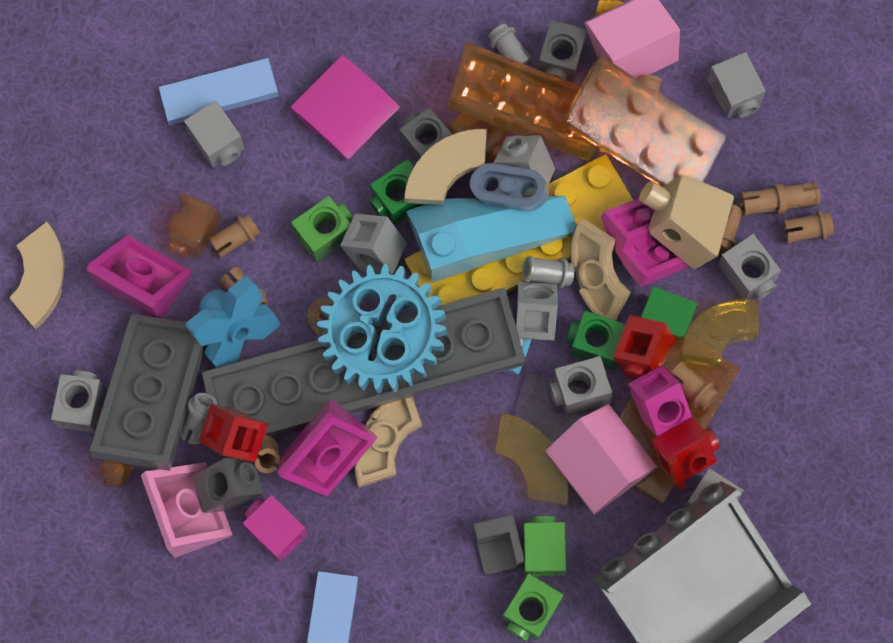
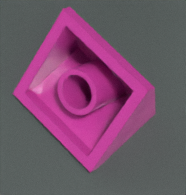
M126 235L90 262L87 267V272L96 286L148 316L162 319L192 274V271L129 235Z
M330 398L280 456L277 473L281 478L328 496L378 437Z

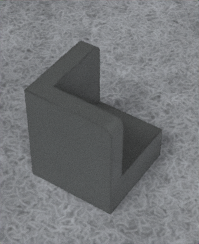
M513 515L474 524V535L485 575L489 576L524 567V556Z

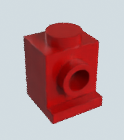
M629 315L613 357L622 369L623 374L631 380H636L664 364L670 346L674 347L676 339L666 323Z
M211 404L199 442L221 455L256 462L268 424L258 421L237 409Z
M694 417L652 439L660 467L679 490L686 487L684 480L717 463L714 452L720 449L719 441L709 427L703 429Z

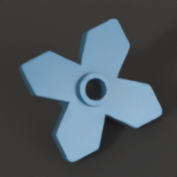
M248 276L240 279L227 292L216 289L206 294L200 302V312L185 324L191 335L201 346L208 345L204 353L215 368L233 364L239 360L245 340H263L280 326V322L266 304L259 305L263 295Z

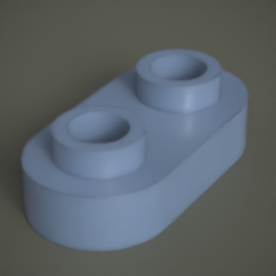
M488 163L478 167L470 180L471 191L476 198L483 204L533 211L540 208L546 202L549 194L548 185L540 173L532 169ZM498 182V187L495 191H487L491 183ZM535 188L533 196L524 197L527 189Z

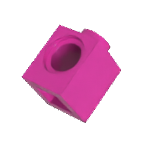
M663 365L628 383L641 420L656 437L692 418L680 382Z
M272 495L265 501L262 498L258 499L245 513L247 519L243 522L246 530L279 562L308 535L306 528Z

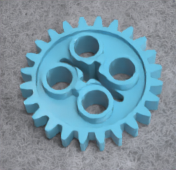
M387 264L383 265L381 274L376 275L372 266L368 265L367 277L361 278L355 270L352 271L354 282L349 285L340 279L338 283L342 290L341 294L339 295L334 292H328L327 294L333 306H321L320 308L322 314L329 318L328 320L317 322L319 330L328 332L319 337L318 342L321 346H331L323 353L326 361L337 359L332 369L335 374L346 370L344 380L347 384L352 383L358 377L359 387L362 391H365L370 382H374L375 390L380 394L384 383H389L394 392L398 391V380L401 379L410 387L413 386L411 374L416 372L425 378L427 375L423 364L426 362L431 365H437V360L431 353L432 350L444 351L445 348L444 344L436 339V337L447 335L446 327L436 324L446 319L445 311L434 310L441 304L439 296L427 298L432 291L431 284L426 283L418 288L420 282L419 274L414 273L407 280L405 279V270L402 266L398 268L395 275H391ZM395 296L396 300L387 315L390 331L383 330L381 332L376 358L374 361H370L369 356L372 354L378 341L375 326H383L389 298ZM376 297L380 299V304L374 311L366 312L360 309L362 302L366 298ZM411 308L418 312L415 320L410 323H401L397 320L399 313L404 309ZM360 333L367 336V341L361 348L351 349L347 346L348 340L354 334ZM401 345L405 348V352L400 359L392 361L385 358V352L389 347Z

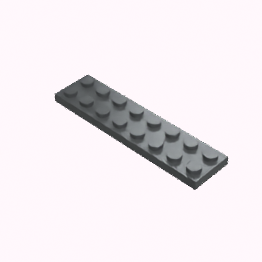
M501 288L440 305L434 309L443 310L446 315L445 320L436 323L445 326L447 329V335L436 337V339L444 344V351L432 350L431 353L435 356L437 365L425 362L423 367L427 376L424 378L416 372L411 374L413 386L411 387L403 379L398 380L397 392L392 390L389 383H384L381 394L377 393L374 382H370L365 391H362L359 387L358 377L352 383L347 384L344 380L346 370L335 374L332 369L337 359L326 361L323 353L331 346H321L318 340L204 371L202 376L206 393L216 399L217 405L237 409L258 421L267 423L265 435L273 436L306 427L330 398L348 413L352 414L527 364L506 289ZM418 312L398 317L397 320L401 323H410L415 320ZM384 321L382 327L375 326L378 341L372 354L369 356L370 361H374L376 358L381 332L383 330L390 331L387 321ZM360 333L354 334L348 340L347 346L351 349L361 348L366 343L367 336ZM393 345L386 350L385 358L392 361L398 360L403 356L405 348L401 345Z

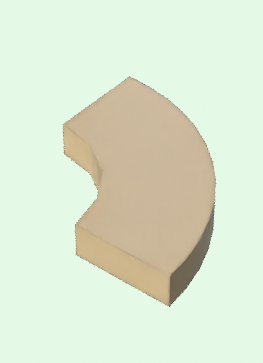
M487 129L467 130L453 134L437 142L425 152L416 163L408 179L405 190V203L444 205L447 191L458 178L469 172H474L478 167L485 164Z
M582 219L577 223L571 244V263L574 265L576 277L581 288L578 291L594 314L616 321L631 293L619 281L613 268L612 251L616 239L586 219Z
M48 222L44 223L16 245L23 257L24 274L19 287L9 297L35 330L44 323L56 307L62 293L61 288L64 279L65 258L63 249Z
M413 397L381 405L371 414L365 426L378 438L355 464V474L359 488L396 476L395 458L400 444L408 434L422 427Z

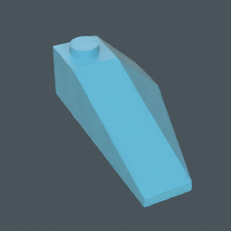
M548 196L546 202L540 208L533 211L486 205L477 198L445 199L444 205L425 204L406 211L432 283L573 235L576 228V223L565 196Z

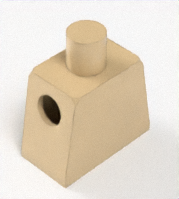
M680 175L663 187L653 181L648 182L640 193L639 201L654 210L648 228L650 234L693 269H697L718 256L734 196L687 175Z

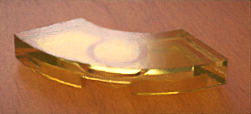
M730 300L705 310L689 327L680 347L678 361L717 367L721 360L722 352L728 345L740 340H755L759 334V300Z
M502 413L495 453L510 458L521 468L527 481L528 499L567 505L568 482L545 452L552 443L540 430L530 423L515 416Z

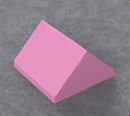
M630 0L584 22L611 92L637 81L639 75H650L679 61L680 29L659 0Z
M609 404L577 420L545 450L546 454L593 515L658 468Z
M206 462L171 467L170 471L158 469L141 474L166 548L174 558L233 535L224 511L203 512L193 475L208 467Z

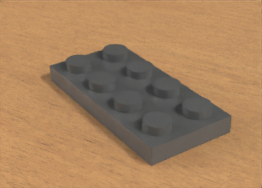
M137 314L130 315L90 447L92 458L167 471L171 470L187 413V404L192 395L205 345L201 346L186 328L185 324L187 322Z

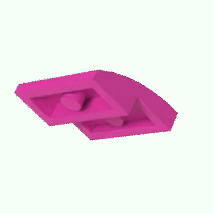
M343 55L289 107L315 135L319 134L345 161L349 160L400 108L383 89Z
M638 198L603 212L601 219L607 234L616 239L614 249L641 288L690 266L650 234L648 228L654 210L640 202Z

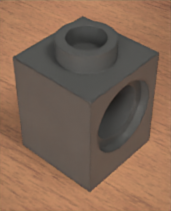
M551 20L539 58L537 74L542 75L545 80L554 84H564L565 82L574 84L586 42L587 29ZM557 51H564L570 55V58L558 60L552 54Z
M430 107L421 114L415 112L403 121L402 128L399 129L400 142L416 162L433 145L452 135ZM422 134H431L436 140L431 144L424 145L419 143L417 138Z
M223 458L193 475L204 513L234 510L264 493L258 472L252 461L238 458Z

